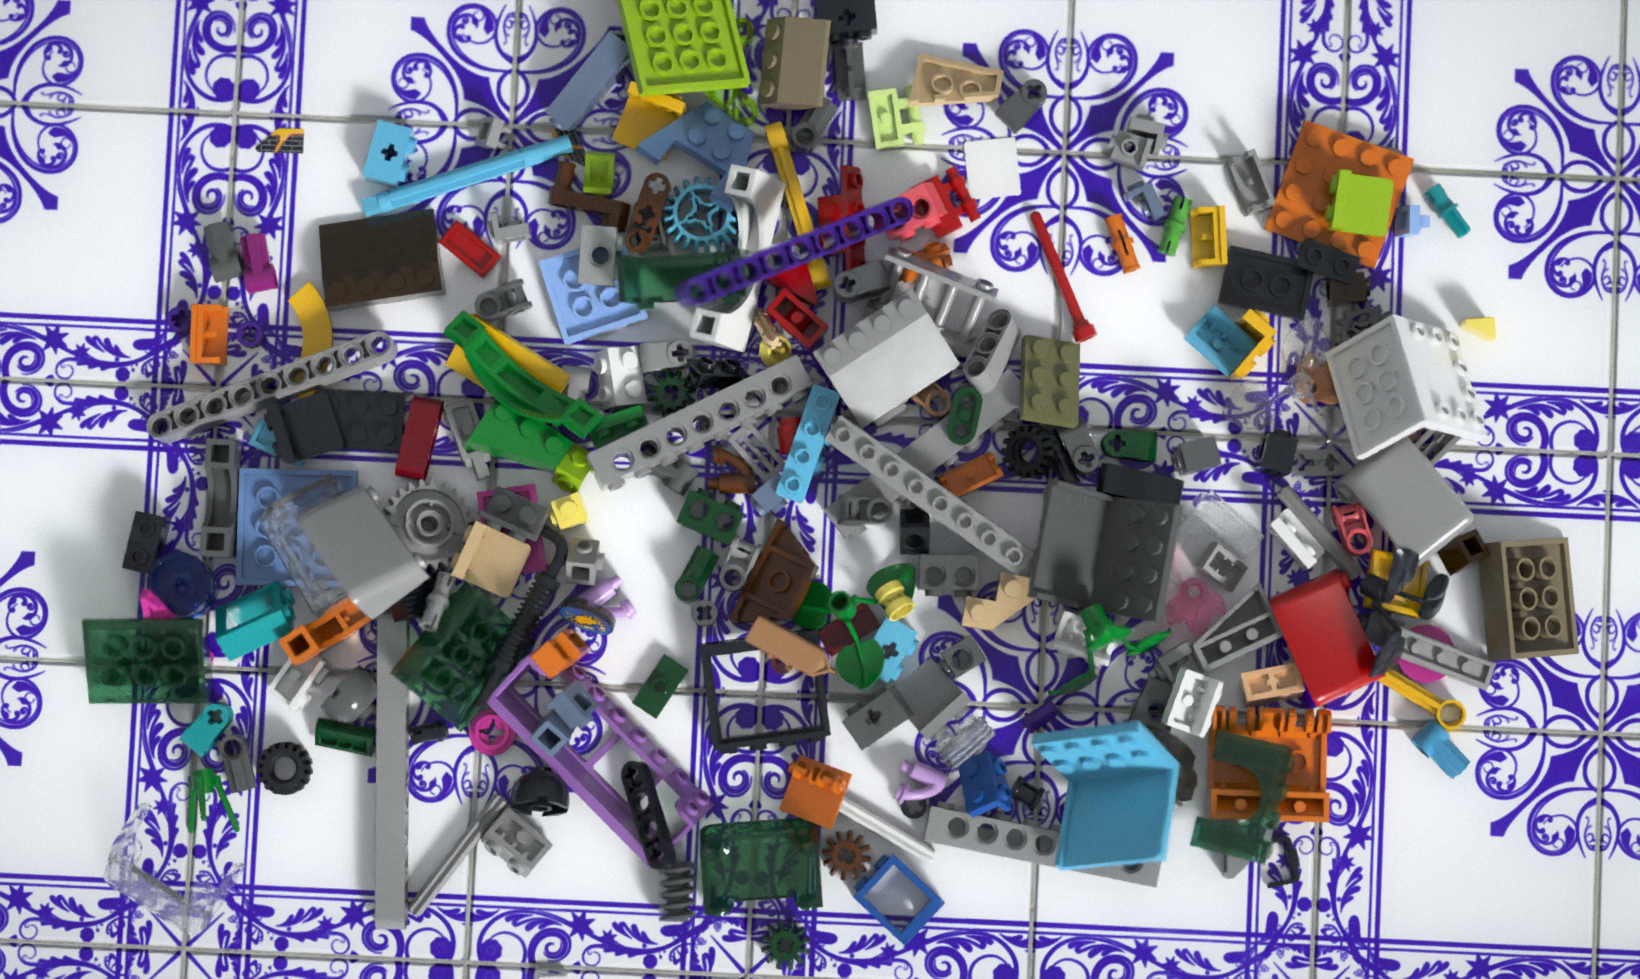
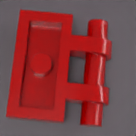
M956 166L945 171L950 181L943 185L938 175L923 181L933 182L947 211V214L939 218L941 222L931 227L936 240L963 228L959 217L967 214L971 223L981 218L977 210L979 205L975 198H971L965 186L967 182L964 176L959 174ZM954 190L961 202V205L955 208L947 195ZM925 200L920 204L924 215L929 210V205Z

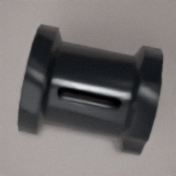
M1019 775L1011 788V799L1014 798L1029 807L1028 810L1033 812L1045 789L1042 787L1036 788L1024 781L1023 777Z

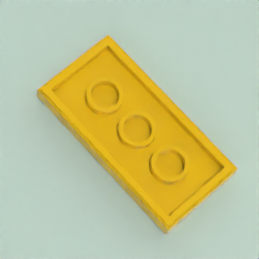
M471 315L486 327L485 331L514 362L543 384L562 393L571 374L478 315ZM456 344L445 365L485 389L473 373L465 358L463 349Z

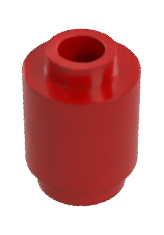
M802 417L779 420V427H777L780 455H786V460Z

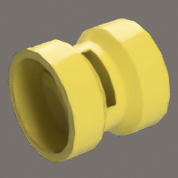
M893 580L884 584L875 593V597L880 605L885 606V613L890 621H896L905 617L915 607L911 598L905 596L904 587L899 580Z

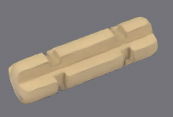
M758 308L754 312L752 321L766 342L767 347L774 350L776 346L782 345V339L765 310Z

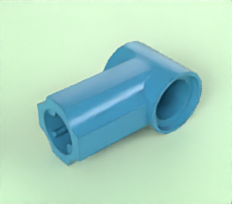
M1431 719L1410 740L1423 755L1431 758L1450 779H1454L1467 768L1470 761L1449 740L1450 736L1436 721Z

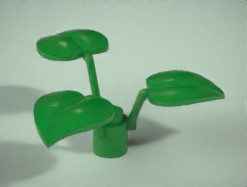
M894 564L874 573L866 586L867 592L874 597L873 599L857 597L855 594L850 597L845 591L832 593L825 584L812 582L793 620L804 629H818L824 626L827 620V613H833L839 620L844 621L855 645H847L840 650L836 658V668L839 675L846 682L861 690L869 688L877 681L882 673L885 658L881 646L875 640L870 639L860 643L850 620L857 612L856 603L875 605L878 603L875 597L876 591L884 584L893 580L901 582L904 587L905 596H909L912 600L915 592V567L913 564Z
M1100 603L1085 608L1079 615L1086 627L1082 632L1086 639L1085 649L1088 655L1089 669L1058 690H1047L1048 694L1056 696L1074 693L1097 679V674H1094L1093 651L1121 641L1129 649L1125 653L1127 657L1142 655L1153 650L1172 633L1171 628L1169 627L1167 631L1151 634L1138 643H1131L1126 637L1133 633L1132 629L1113 625L1111 619H1107Z

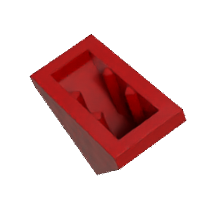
M807 263L764 279V282L781 291L786 288L797 299L816 308L818 298Z

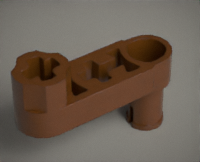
M558 161L554 186L550 187L547 203L556 207L602 216L600 226L619 227V233L625 234L631 205L622 201L573 192L571 185L576 164Z
M652 173L646 177L637 200L625 241L628 249L634 253H642L648 249L650 242L654 238L668 195L671 192L670 181L662 173ZM658 178L663 179L661 184L665 185L664 191L659 190L657 194H653L654 189L650 188L651 182H657ZM648 205L652 206V212L656 213L655 218H649L646 227H652L650 233L640 228H634L635 222L640 225L642 224L643 216L639 212L641 209H646ZM636 235L640 236V245L633 246L632 238Z

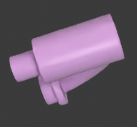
M618 574L609 580L604 577L595 586L590 587L576 597L585 611L599 618L628 616L632 620L633 616L637 614L636 609L628 599L618 602L621 607L602 606L604 602L617 594L615 589L623 584Z
M904 760L900 771L909 774V780L923 785L925 788L909 789L911 784L907 783L905 785L900 783L894 799L898 800V803L902 805L904 800L932 798L938 793L941 794L949 775L920 761H916L913 764Z

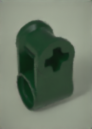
M1114 430L1104 435L1101 439L1100 447L1103 454L1110 458L1156 462L1158 432ZM1115 437L1117 442L1122 444V447L1117 448L1116 451H1114L1113 446L1109 445V441Z

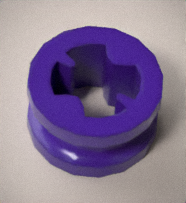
M184 306L172 308L167 315L168 326L178 333L190 332L191 310ZM185 312L184 316L188 318V322L182 323L181 327H176L178 323L174 321L175 316H181V313Z
M253 321L242 323L236 332L238 341L247 348H257L265 339L263 328ZM247 328L251 330L257 329L255 341L252 342L248 339L246 342L244 340V337L247 335L245 331Z

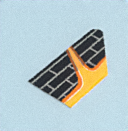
M278 128L256 146V151L303 153L304 129Z
M557 128L550 131L553 139L564 135L569 136L574 152L563 155V157L585 167L586 152L576 128L575 130L568 131L566 129L561 131Z

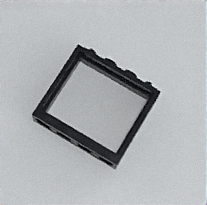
M817 628L793 631L819 645ZM746 637L700 643L714 751L720 750L721 754H733L738 752V748L748 746L750 751L767 749V744L777 742L779 747L796 745V740L807 738L808 743H816L817 741L826 740L825 736L831 735L823 674L814 676L820 717L819 725L722 737L711 656L761 649L746 642Z

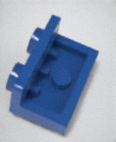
M985 750L958 763L968 815L974 818L996 807H1000L1005 812L1012 810L1010 802L1012 793L1005 777L1007 768L1000 757H996L990 751Z

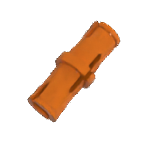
M1122 213L1105 218L1104 221L1113 242L1111 247L1112 250H1116L1123 274L1140 269L1141 266L1138 263L1132 246L1134 240L1133 237L1128 235Z

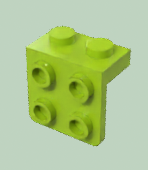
M1339 169L1336 171L1335 176L1331 175L1329 183V193L1333 194L1331 205L1327 204L1325 211V222H1328L1327 230L1375 237L1385 236L1388 228L1394 186L1393 181L1387 178L1352 174L1351 170Z

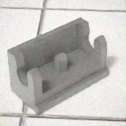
M1255 148L1239 157L1234 156L1223 164L1244 217L1271 208L1276 203Z

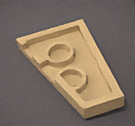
M919 53L908 107L998 101L1004 71Z

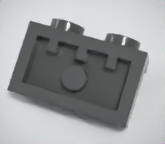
M497 485L486 511L479 510L477 515L485 518L484 525L500 531L501 527H505L511 530L508 536L525 543L526 538L537 541L551 510Z

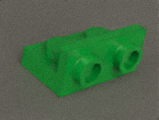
M640 404L602 417L600 422L589 432L595 450L647 426L648 422L643 407Z

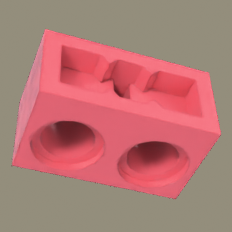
M923 182L897 196L908 198L912 202L914 214L911 220L904 223L901 228L897 226L885 231L889 240L899 239L900 242H905L916 236L915 231L923 226L925 229H929L941 222L939 218L947 214V211L933 182ZM923 200L927 201L929 205V210L925 215L920 210V204ZM894 205L893 213L895 216H897L899 211L898 208Z

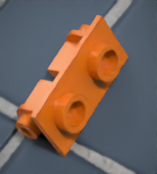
M932 242L926 244L923 250L916 252L910 250L912 252L911 255L948 269V266L953 265L950 254L945 255L950 252L946 243ZM903 267L898 282L903 281L907 283L916 280L920 273Z

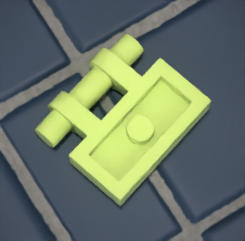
M912 86L905 87L906 98L898 99L896 88L869 91L867 93L876 150L905 146L904 135L912 134L913 145L925 143L923 132L926 129L925 123L921 122L919 109L921 106L908 107ZM900 109H908L910 123L902 124Z

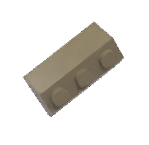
M789 16L767 19L758 105L784 112L823 106L830 20Z

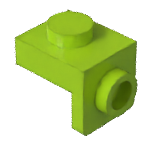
M586 152L584 193H590L589 195L606 197L607 194H612L615 184L616 153Z
M573 443L558 464L552 482L563 491L572 494L579 492L582 483L591 472L586 461V455L591 452Z

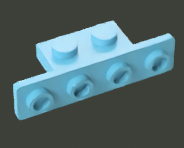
M816 384L812 386L776 489L777 496L798 503L804 502L814 472L820 474L825 457L820 456L823 446H830L824 438L831 430V421L840 398L838 392Z

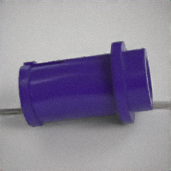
M1048 699L1047 702L1030 714L1026 712L1024 714L1025 717L1021 721L1031 734L1035 731L1039 733V728L1056 716H1059L1060 712L1055 704Z

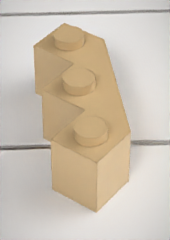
M1034 554L1031 557L1028 577L1020 575L1017 577L1014 574L1003 572L999 573L994 601L966 596L960 626L990 631L1036 598L1028 597Z

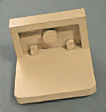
M475 521L474 526L468 525L463 535L462 541L466 543L462 552L457 551L452 559L450 568L454 570L451 575L503 598H509L530 555L531 547L526 543Z

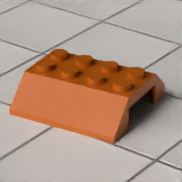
M1215 706L1211 717V725L1208 729L1207 795L1210 818L1329 823L1330 793L1326 792L1327 733H1331V710L1318 709L1314 722V710L1306 709L1303 726H1295L1297 721L1295 708H1288L1285 721L1284 708L1259 707L1255 720V708L1247 707L1245 724H1236L1238 719L1236 706H1229L1227 719L1225 706Z

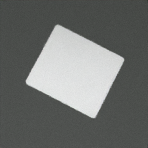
M1015 137L964 142L968 190L972 199L1021 194Z

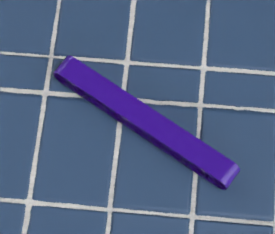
M905 197L882 201L685 279L676 286L675 297L678 303L686 307L707 303L907 223L914 214L913 204ZM894 205L898 208V217L893 213ZM869 215L874 219L873 228L868 222ZM844 225H846L849 229L848 238L844 235L843 232ZM819 235L824 239L823 248L818 243ZM794 244L799 249L798 258H796L793 254L792 249ZM768 255H771L774 260L772 268L767 263ZM743 264L748 269L747 278L743 277L741 273ZM717 274L723 282L721 289L715 283ZM691 285H693L697 291L695 299H693L689 294V288Z

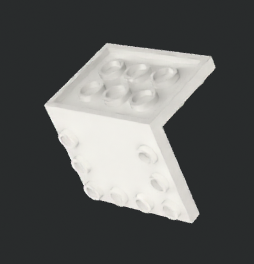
M1392 314L1325 353L1355 458L1363 460L1422 427L1475 441H1480L1487 437L1484 427L1485 419L1479 411L1476 401L1477 394L1468 376L1469 368L1463 360L1460 350L1461 343L1454 332Z

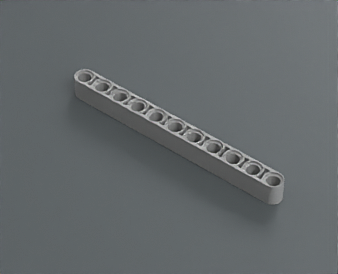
M391 608L377 616L375 927L377 930L407 929L410 620L394 623Z

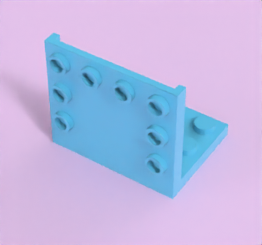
M1139 721L1033 734L1032 746L1068 780L1055 866L1060 871L1166 860L1180 763Z

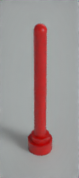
M1033 211L1030 214V220L1074 322L1072 326L1074 340L1076 343L1089 340L1098 335L1093 323L1090 324L1089 320H1085L1041 214L1038 211Z

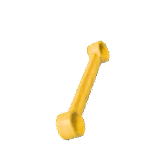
M781 121L766 125L764 129L780 180L786 183L784 193L797 235L814 229L792 160ZM823 257L807 262L815 291L831 287V281Z
M1393 669L1386 673V677L1377 680L1433 714L1434 720L1444 729H1456L1465 722L1466 710L1460 702L1456 700H1442ZM1444 706H1457L1460 712L1459 720L1455 719L1452 723L1443 722L1440 717L1441 708Z

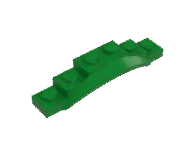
M464 310L445 328L444 335L463 349L465 358L479 382L497 401L511 411L528 419L552 423L556 427L563 424L581 439H584L600 422L602 414L580 397L575 400L543 384L521 368L485 331L486 327Z

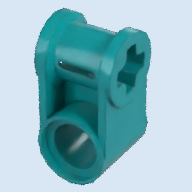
M225 702L208 705L183 732L179 740L203 758L231 724L234 717L233 709ZM221 710L222 714L220 717L223 721L215 722L213 719L216 715L213 711Z

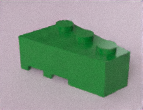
M495 399L467 440L464 448L491 454L490 456L497 458H506L522 465L553 473L573 442L545 423L523 417Z

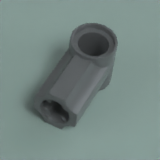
M823 97V106L807 109L799 124L794 127L791 145L796 152L808 154L815 149L817 141L838 109L832 101ZM806 132L811 135L813 140L808 144H802L796 137L798 134Z
M216 222L203 227L211 256L209 258V265L215 282L218 283L243 276L244 265L238 250L236 251L229 222Z
M648 445L642 454L650 457L655 455L657 451L654 446ZM678 459L667 466H663L661 463L652 467L650 474L662 480V484L684 497L699 471Z
M233 733L224 737L219 744V753L224 761L231 793L257 787L248 751L249 742L244 735L239 733ZM230 739L237 740L240 743L241 751L238 755L228 752L227 743Z

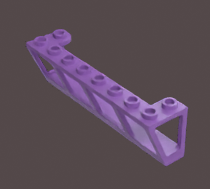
M542 644L531 652L498 686L487 704L651 869L643 851L629 802L625 801L594 769V765L622 738L657 773L653 778L655 786L663 779L680 796L675 802V809L686 824L672 837L674 845L714 804L710 801L708 794L702 789H698L689 780L687 773L681 768H677L669 760L667 753L660 747H657L648 738L647 733L641 727L636 726L627 717L626 712L607 697L604 689L594 684L586 676L584 669L578 664L571 665L559 675L569 685L576 679L599 704L595 712L616 733L589 760H585L568 742L552 758L533 743L529 738L543 717L514 688V685L532 667L539 674L547 676L530 657L544 645ZM649 825V833L653 837L656 831Z

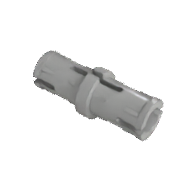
M448 572L438 573L432 593L426 597L427 606L419 622L421 628L427 624L424 629L426 631H437L443 611L448 609L450 604L448 598L456 582V577L451 576L450 580H448L451 575Z

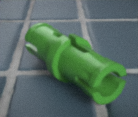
M1174 196L1169 218L1164 221L1165 231L1157 251L1165 255L1167 246L1170 243L1167 256H1176L1181 233H1185L1187 227L1184 224L1193 201L1185 198L1182 209H1180L1182 196Z

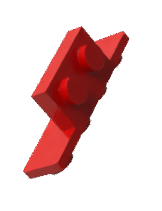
M850 165L841 166L842 194L817 198L819 226L865 209L862 202L861 188L863 186V177L860 168ZM844 225L843 232L844 235L848 238L849 229L846 225ZM819 235V244L823 248L824 239ZM866 239L824 256L845 254L846 271L857 268L867 263L864 251Z

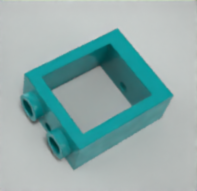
M279 580L216 608V641L229 661L276 641L294 630L293 620L296 619V615L293 610V604H295V599L290 589H284Z

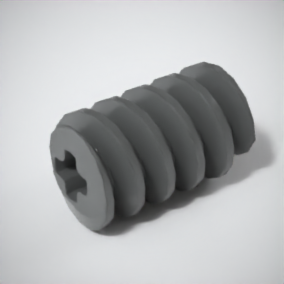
M675 861L670 869L659 870L660 874L667 876V879L659 882L660 886L667 888V891L659 893L660 898L667 900V903L659 905V909L666 911L667 915L659 917L658 921L686 922L689 921L687 920L688 918L696 915V911L687 908L696 903V899L687 896L696 892L695 887L688 885L689 882L696 880L695 875L688 873L689 870L696 868L695 863Z

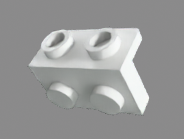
M638 346L607 348L595 353L594 370L598 374V397L600 402H602L603 410L647 403Z
M1065 607L1054 636L1053 648L1057 649L1064 656L1073 657L1076 655L1085 658V661L1088 663V655L1085 649L1086 639L1082 632L1086 627L1079 615L1080 612ZM1111 643L1103 649L1093 651L1094 666H1109L1115 643Z
M319 655L308 662L294 666L289 658L266 691L287 705V708L291 711H297L298 708L304 709L313 696L309 693L316 683L320 685L330 671L326 668L330 662Z
M1180 667L1161 723L1204 738L1206 731L1211 725V717L1215 706L1221 697L1223 682Z

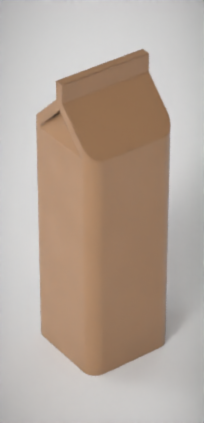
M760 613L758 614L745 638L746 642L811 677L828 672L836 674V669L830 666L825 648Z

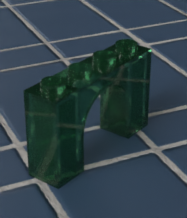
M1218 730L1211 759L1250 770L1260 784L1261 800L1256 812L1249 819L1238 824H1226L1197 816L1190 845L1265 865L1266 859H1270L1273 852V842H1271L1273 830H1277L1280 823L1281 814L1278 813L1280 802L1285 800L1288 791V785L1285 784L1287 774L1292 771L1295 763V755H1292L1293 749L1284 745Z

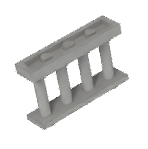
M890 246L884 259L892 262L888 273V279L892 288L880 294V297L875 300L870 298L862 317L867 318L890 303L903 267L920 273L913 290L920 301L923 299L930 278L947 284L933 322L952 352L967 358L976 341L971 334L986 299L994 302L999 289L994 288V285L985 279L974 280L911 255L912 252L904 247L896 246L893 248ZM958 289L973 294L974 297L961 330L954 332L947 329L944 323Z

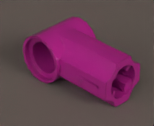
M254 233L241 237L240 242L245 264L243 277L248 294L277 289L278 280L275 267L270 260L266 234Z

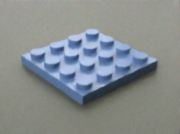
M239 468L235 585L266 586L279 580L282 586L342 588L296 522L295 517L311 507L358 487V471Z

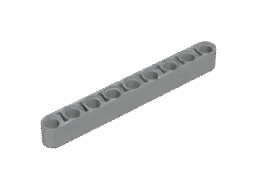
M375 331L156 412L148 418L146 429L152 437L161 443L169 444L262 410L266 408V405L275 402L281 403L386 364L396 357L398 352L397 345L385 332ZM386 341L387 348L385 351L376 353V346L380 342ZM359 351V359L354 363H349V356L353 352ZM331 361V370L327 373H322V366L326 362ZM299 372H305L303 381L294 383L295 376ZM277 382V389L273 393L268 394L267 388L269 384ZM250 392V399L246 403L240 404L242 394ZM218 402H223L222 410L217 414H213L214 405ZM191 412H195L196 416L194 421L190 424H186L185 420L187 415ZM164 422H168V429L166 430V432H164L163 434H159L158 430L160 425Z

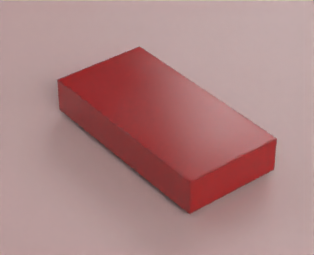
M457 219L438 241L483 279L502 258L500 254Z

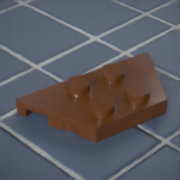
M777 518L730 615V621L734 623H754L759 613L773 621L794 620L819 567L784 521Z

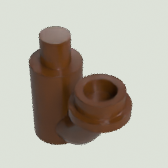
M723 444L713 446V463L723 465L724 460L735 467L738 473H719V478H708V490L719 489L720 494H753L755 492V473L752 472L750 466L740 457L723 449Z

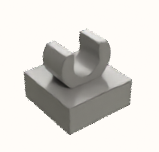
M483 117L474 145L484 149H507L508 145L501 143L499 137L501 133L511 134L512 130L508 127H503L505 121L501 119Z

